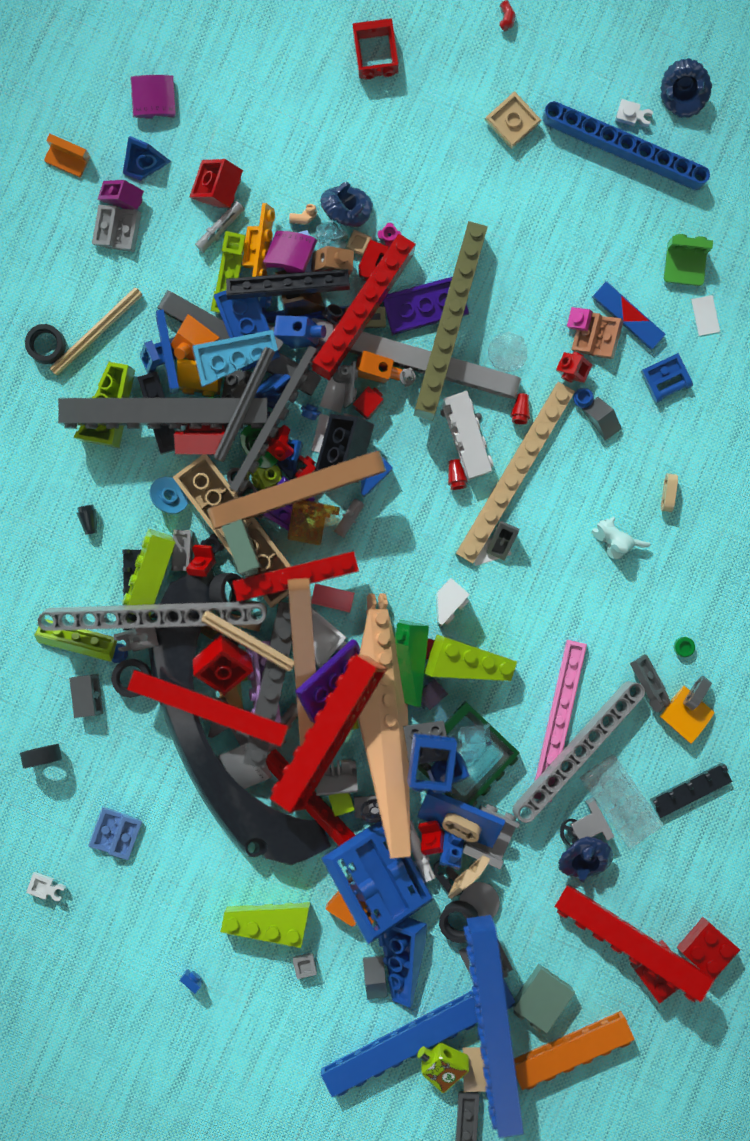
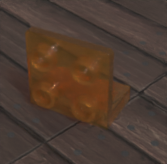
M307 500L293 503L287 539L321 545L325 518H330V515H339L340 507Z

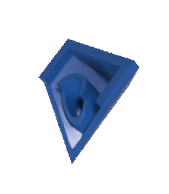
M131 136L128 137L123 174L141 181L171 162L150 144Z
M273 374L259 386L254 398H267V406L274 409L291 377L288 374Z
M289 439L287 444L294 449V453L283 461L278 460L276 464L290 480H293L297 472L298 457L301 455L303 444L302 441Z
M457 751L452 785L470 776L463 757ZM447 760L436 761L432 768L427 771L431 781L445 783Z

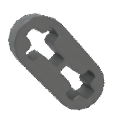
M701 676L692 686L683 704L691 711L697 708L712 682L705 676Z

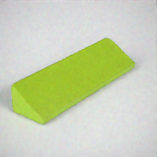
M45 619L47 622L53 623V621ZM38 627L34 634L38 643L110 662L113 659L117 640H114L112 636L86 629L46 631Z

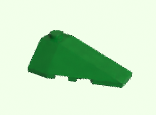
M399 620L395 633V645L404 702L421 707L429 625Z

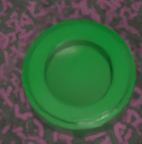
M680 637L674 643V651L680 657H689L695 651V643L688 637Z

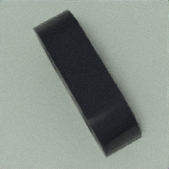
M439 860L433 866V873L449 893L452 887L449 880L455 881L459 875L450 866L446 868L447 877L443 873L438 874Z

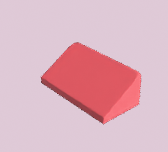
M315 584L311 603L350 613L355 593Z

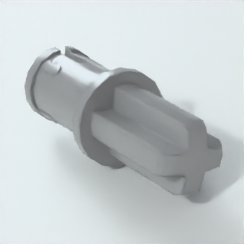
M412 368L404 369L400 373L401 384H405V387L411 386L416 379Z
M358 499L353 500L346 513L342 514L343 518L334 530L335 533L343 538L346 537L347 532L352 524L356 523L355 520L364 507L363 502Z

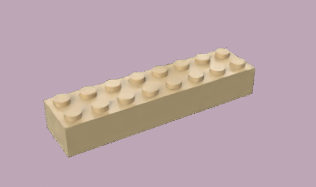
M207 454L201 455L173 476L174 480L212 530L213 527L207 509L240 498L230 490L229 482ZM255 517L244 520L262 565V569L258 570L259 574L292 567ZM222 528L213 530L231 554ZM285 590L262 597L273 608L289 596V592Z

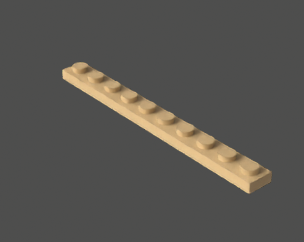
M560 382L556 383L455 554L472 564L474 563L575 393L574 390Z

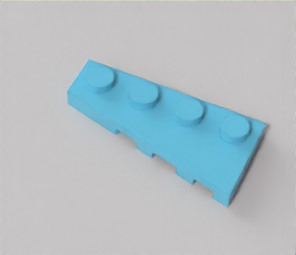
M270 330L193 345L192 349L201 386L204 387L258 361L265 347L274 350V353L277 352L278 348L274 331Z

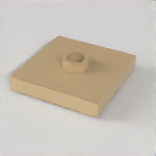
M515 91L485 117V121L511 149L541 123V119Z

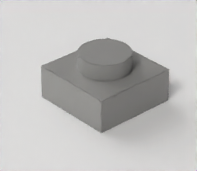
M313 953L293 957L297 979L317 975Z

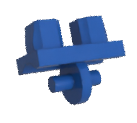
M446 830L444 831L443 852L440 853L439 865L450 866L456 870L461 868L464 839Z

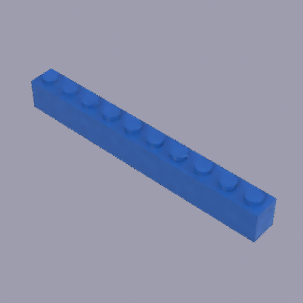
M503 978L508 1010L513 1006L512 1004L515 1003V1000ZM472 990L322 1067L321 1077L331 1097L336 1095L342 1096L355 1085L356 1087L362 1086L367 1082V1079L373 1076H381L386 1069L400 1066L409 1057L411 1059L416 1058L419 1049L423 1046L433 1049L440 1041L446 1038L448 1040L458 1035V1032L475 1027L478 1021L475 1016L474 1007L476 1005Z

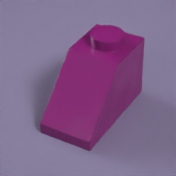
M126 180L103 181L97 200L123 209L138 210L142 203L144 191Z

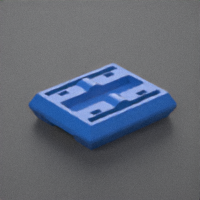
M382 821L361 831L321 858L367 944H370L434 900L411 856L390 858L389 849L383 843L386 841ZM342 859V866L347 868V875H351L353 879L351 883L348 882L337 862ZM352 863L355 870H351L348 865ZM412 886L415 893H411L408 887ZM358 901L366 903L367 907L365 908L368 912H371L372 915L370 917L373 921H376V926H372Z

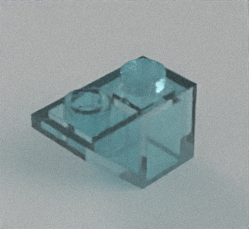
M331 220L316 226L317 234L315 237L320 249L325 246L339 248L348 241V234L337 221Z
M490 724L460 727L458 737L463 748L461 756L467 769L476 765L492 744Z

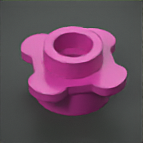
M387 223L382 230L378 231V238L383 239L385 245L390 247L397 235H401V232L397 231L393 223Z

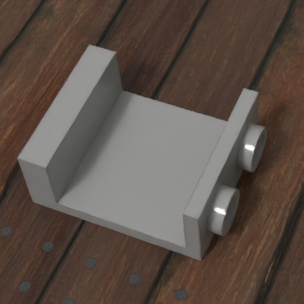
M487 804L486 807L481 805L480 810L506 820L493 848L478 842H468L465 840L463 853L475 859H479L484 855L490 859L489 865L501 869L503 855L515 828H519L520 823L510 813L506 812L503 815L497 812L498 808Z

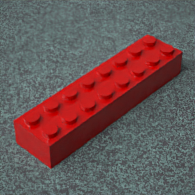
M358 654L350 658L347 663L348 669L344 675H340L336 681V689L325 700L326 705L324 709L320 710L315 716V724L305 733V741L302 746L296 748L293 753V761L284 768L282 772L284 776L272 788L271 792L273 794L270 799L291 813L305 808L386 673L387 668L372 658Z

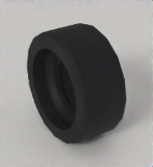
M38 324L27 333L25 348L28 354L37 362L53 364L64 355L66 340L63 334L54 326ZM42 333H50L57 340L56 350L48 356L38 354L34 348L35 339Z
M224 573L215 576L209 587L211 603L227 602L224 594L226 582L229 583L232 590L230 602H237L232 581L242 579V577L236 573Z
M138 659L124 660L117 664L112 672V685L116 692L124 697L132 698L140 696V694L123 687L120 681L123 669L134 666L143 673L152 676L148 665Z
M59 744L39 747L20 753L23 769L62 759Z
M465 901L450 902L445 906L439 918L440 930L452 942H467L464 931H457L450 926L448 916L452 912H460L468 918L479 917L478 912L473 905Z

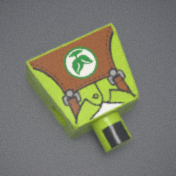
M443 1043L437 1044L432 1050L423 1046L418 1051L417 1057L422 1060V1075L443 1094L469 1072V1056Z

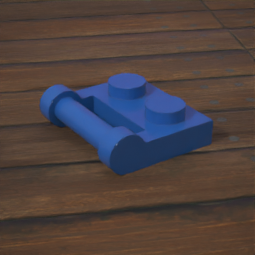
M679 353L641 370L655 403L662 401V398L683 388L688 389L693 386V382ZM678 375L681 376V381L660 391L658 390L657 385Z

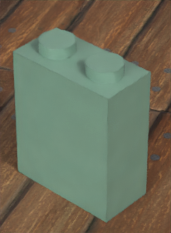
M240 519L222 526L239 574L246 577L259 574L258 570L262 569V565L246 523Z
M538 964L514 998L515 1003L512 1004L513 1013L522 1020L526 1018L530 1021V1025L539 1032L543 1030L545 1033H548L575 994L572 986L541 964Z

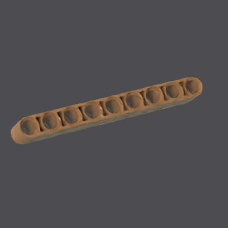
M375 451L207 509L213 530L220 529L222 526L242 519L244 521L386 472L380 451Z
M309 578L288 580L296 690L316 672ZM297 697L300 746H302L305 741V733L315 723L310 721Z

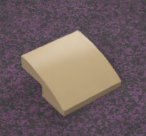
M482 855L472 863L469 869L455 879L448 898L452 899L471 885L482 874L490 859Z
M480 1047L462 1048V1052L469 1056V1072L463 1076L464 1092H486V1080H484L482 1067L484 1065L481 1059Z

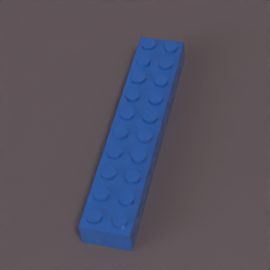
M491 915L466 918L467 926H464V935L468 945L466 950L470 962V978L473 983L472 994L476 1005L474 1009L476 1020L478 1021L477 1031L481 1043L480 1053L484 1065L482 1068L484 1080H486L485 1090L489 1102V1118L492 1129L497 1130L499 1138L521 1135L524 1133L497 930Z

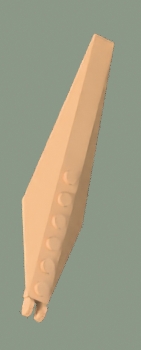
M369 593L367 596V618L359 655L372 658L386 667L387 671L360 714L358 721L390 858L411 856L410 792L407 783L409 763L403 726L408 725V704L404 702L395 637L389 612L386 609L388 605L387 596L384 593L379 594L378 609H375L377 605L376 596L373 593Z

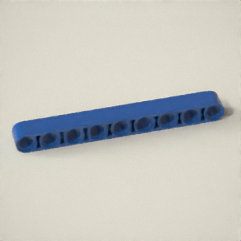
M553 101L545 107L542 117L545 125L693 190H700L710 178V171L707 167L566 105ZM548 112H555L557 116L552 117ZM571 119L575 124L570 125L566 120ZM585 128H591L593 133H588ZM608 135L611 141L605 140L603 136ZM626 143L630 148L625 149L621 144ZM640 151H645L648 157H643ZM658 159H663L666 165H661ZM676 167H681L684 173L678 172ZM695 175L701 176L703 181H698Z

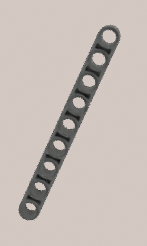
M169 290L166 291L157 307L159 310L164 309L166 315L180 323H183L189 314L219 336L218 341L229 339L225 324L221 319ZM279 353L280 358L270 362L267 372L272 375L288 374L292 377L299 364ZM309 370L307 373L309 377L304 386L300 385L299 390L312 396L322 378Z

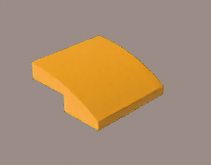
M683 686L670 700L671 703L659 717L692 744L715 712L704 702H701L692 711L686 707L683 702L690 690Z

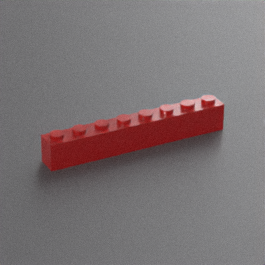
M400 234L397 235L312 361V371L329 381L331 380L413 257L416 243Z
M569 884L554 906L558 909L556 912L566 919L568 916L575 920L574 924L583 930L586 928L591 930L593 937L601 942L606 940L611 944L610 948L619 954L623 951L629 955L628 959L638 966L643 964L648 968V973L656 978L661 976L666 980L665 983L674 990H677V988L685 992L684 996L692 1002H696V1000L702 1002L714 982L713 977Z

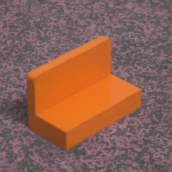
M49 133L46 141L50 148L44 161L63 171L81 177L90 159L87 150Z

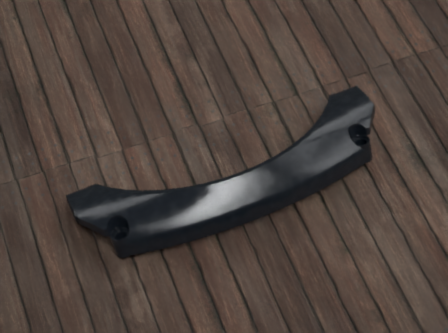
M213 568L206 577L186 575L170 583L159 604L211 603L209 587L211 581L216 576ZM170 611V612H169V616H170L172 619H178V618H179V615H178L177 612H175V611ZM190 611L192 618H200L197 611ZM153 613L152 615H150V619H158V615L156 613ZM202 626L155 627L158 646L148 648L154 677L194 691L193 659ZM160 702L170 735L190 779L213 817L243 855L248 857L262 855L265 859L294 865L331 847L325 830L317 821L300 819L284 814L267 806L240 786L225 770L214 754L197 715ZM251 842L255 844V851L253 853L248 851V845Z

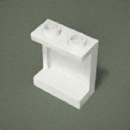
M312 608L315 664L321 668L332 658L331 655L336 650L340 651L347 644L344 641L347 637Z

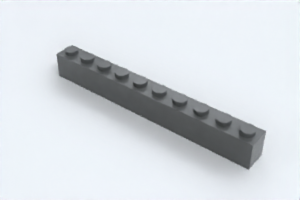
M58 398V423L64 426L65 429H77V426H85L86 429H98V426H106L107 429H119V426H127V429H139L140 425H148V429H160V425H169V429H181V425H189L190 429H201L202 425H210L211 429H222V425H229L241 398ZM267 398L253 399L240 429L243 428V425H251L252 429L263 428L267 421Z

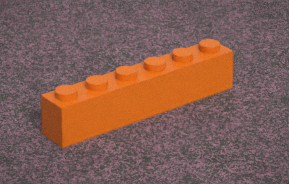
M619 1011L514 1058L516 1078L521 1089H532L539 1082L544 1080L550 1081L557 1074L562 1072L568 1073L575 1066L588 1064L595 1057L600 1055L606 1056L613 1049L630 1045L631 1041L635 1039L625 1016Z

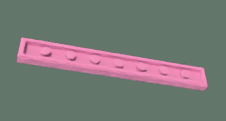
M566 640L534 782L564 749L587 644ZM554 776L551 777V778H549V780H548V786H551V785L554 784V782H555V777H554ZM537 792L534 798L540 799L541 792Z

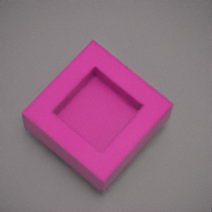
M571 307L567 327L574 330L588 331L593 312L590 309Z

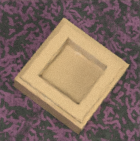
M354 229L346 249L353 250L355 254L363 257L372 237Z

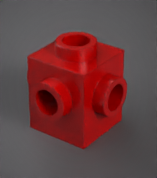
M564 352L556 371L567 382L572 383L574 380L585 383L593 364L578 352H573L572 354Z

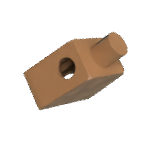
M325 246L312 253L311 272L348 269L350 275L353 270L354 251L332 246Z

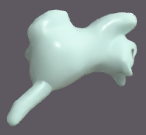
M615 517L601 520L597 524L598 529L594 528L592 530V534L596 539L608 544L607 554L613 559H621L634 546L641 548L650 546L649 542L633 539L627 533L619 531L614 525Z

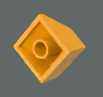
M177 359V380L179 389L183 390L182 393L194 395L195 392H199L205 397L220 395L222 378L202 387L196 361Z

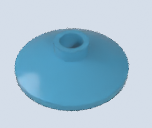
M172 477L158 478L150 487L149 494L152 503L164 513L177 514L188 505L189 498Z

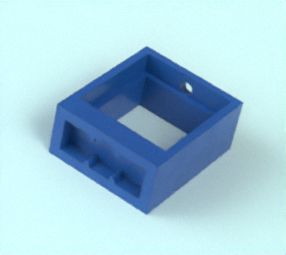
M413 733L407 783L412 790L422 792L424 789H430L434 793L444 794L445 791L451 792L457 741L454 737ZM420 747L449 750L445 783L416 780Z

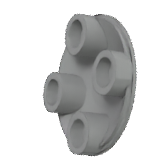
M472 883L464 889L459 898L460 901L473 905L479 917L491 915L493 918L499 909V896L496 890L487 883Z

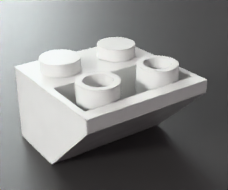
M452 578L436 593V615L439 625L444 623L448 625L455 617L453 614L457 608L459 610L462 609L469 602L467 597L470 594Z

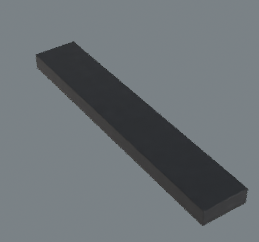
M348 269L226 279L228 300L350 290Z

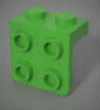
M685 234L672 236L667 243L664 281L701 286L705 278L707 254L713 248V240H707L703 236L689 238Z

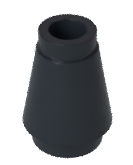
M94 505L77 507V516L85 535L97 533V515Z

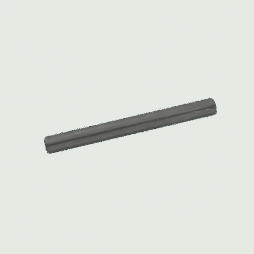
M264 348L215 452L214 458L219 461H225L274 356V350L271 348Z

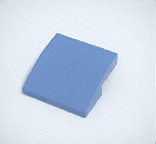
M102 806L88 846L108 852L109 855L128 860L142 821Z

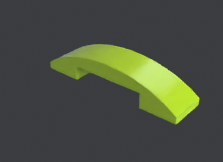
M225 231L222 246L223 254L214 294L226 290V279L240 278L246 235ZM213 294L210 311L220 313Z

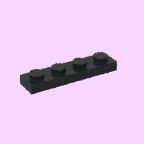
M157 371L138 377L143 398H165ZM160 425V429H153L160 454L175 451V429H169V425Z

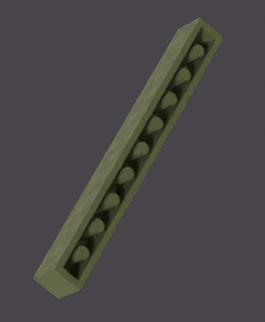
M468 221L413 416L431 421L434 419L488 226Z

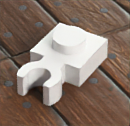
M621 99L615 121L634 126L636 121H638L641 126L648 127L650 121L645 120L644 116L651 117L653 111L650 109L639 110L641 104Z
M34 872L26 893L42 899H47L48 895H51L53 900L60 901L62 896L57 895L56 890L64 891L66 886L63 884L53 885L54 878Z

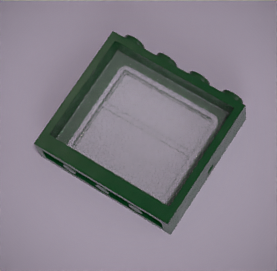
M464 701L447 719L444 725L446 736L456 739V751L463 757L470 776L461 782L453 784L451 792L445 791L444 794L475 807L477 804L476 799L480 795L485 796L490 791L491 783L494 780L499 781L504 776L505 768L508 765L513 766L518 761L520 752ZM435 762L421 763L417 765V768L430 780L427 771L432 768Z

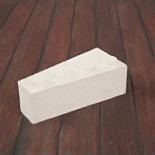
M464 391L444 398L442 408L467 480L490 473L492 471L491 467H494L490 455L487 456L485 449L487 444L484 436L481 437L478 418L475 417L473 403L469 398L468 392Z

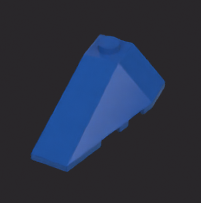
M406 918L380 936L378 940L380 947H383L385 955L383 961L384 965H387L389 972L387 979L392 1000L411 1008L426 944L427 923Z

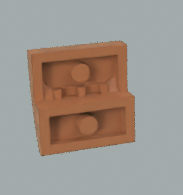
M592 313L588 331L576 330L571 350L591 356L614 359L623 320L621 318L602 316L600 313Z

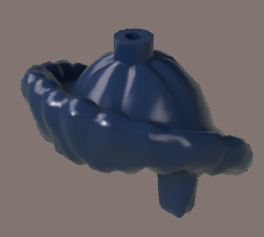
M690 58L675 61L673 65H670L668 70L664 72L660 87V97L666 109L679 118H690L693 115L699 114L711 96L712 82L710 81L708 71L703 67L702 63H698L697 60Z
M343 182L340 186L330 188L321 195V207L332 222L337 221V223L349 227H360L368 221L372 213L373 202L371 198L366 195V192L350 187L351 184L348 182Z
M586 836L577 840L561 855L558 868L563 874L579 877V880L584 883L587 876H594L604 872L613 861L612 848L601 839Z

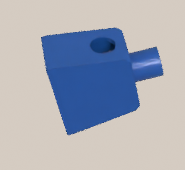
M276 316L274 336L292 349L309 347V345L316 347L319 338L326 336V327L324 325H317L309 317Z

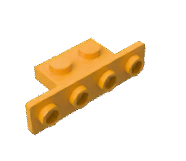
M262 203L259 226H247L242 266L253 268L252 277L267 276V268L263 261L273 238L272 226L275 221L274 208L267 203Z

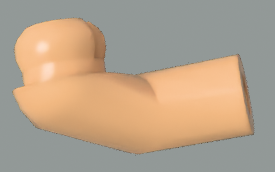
M308 204L301 214L290 213L289 223L309 224L317 215L316 206Z

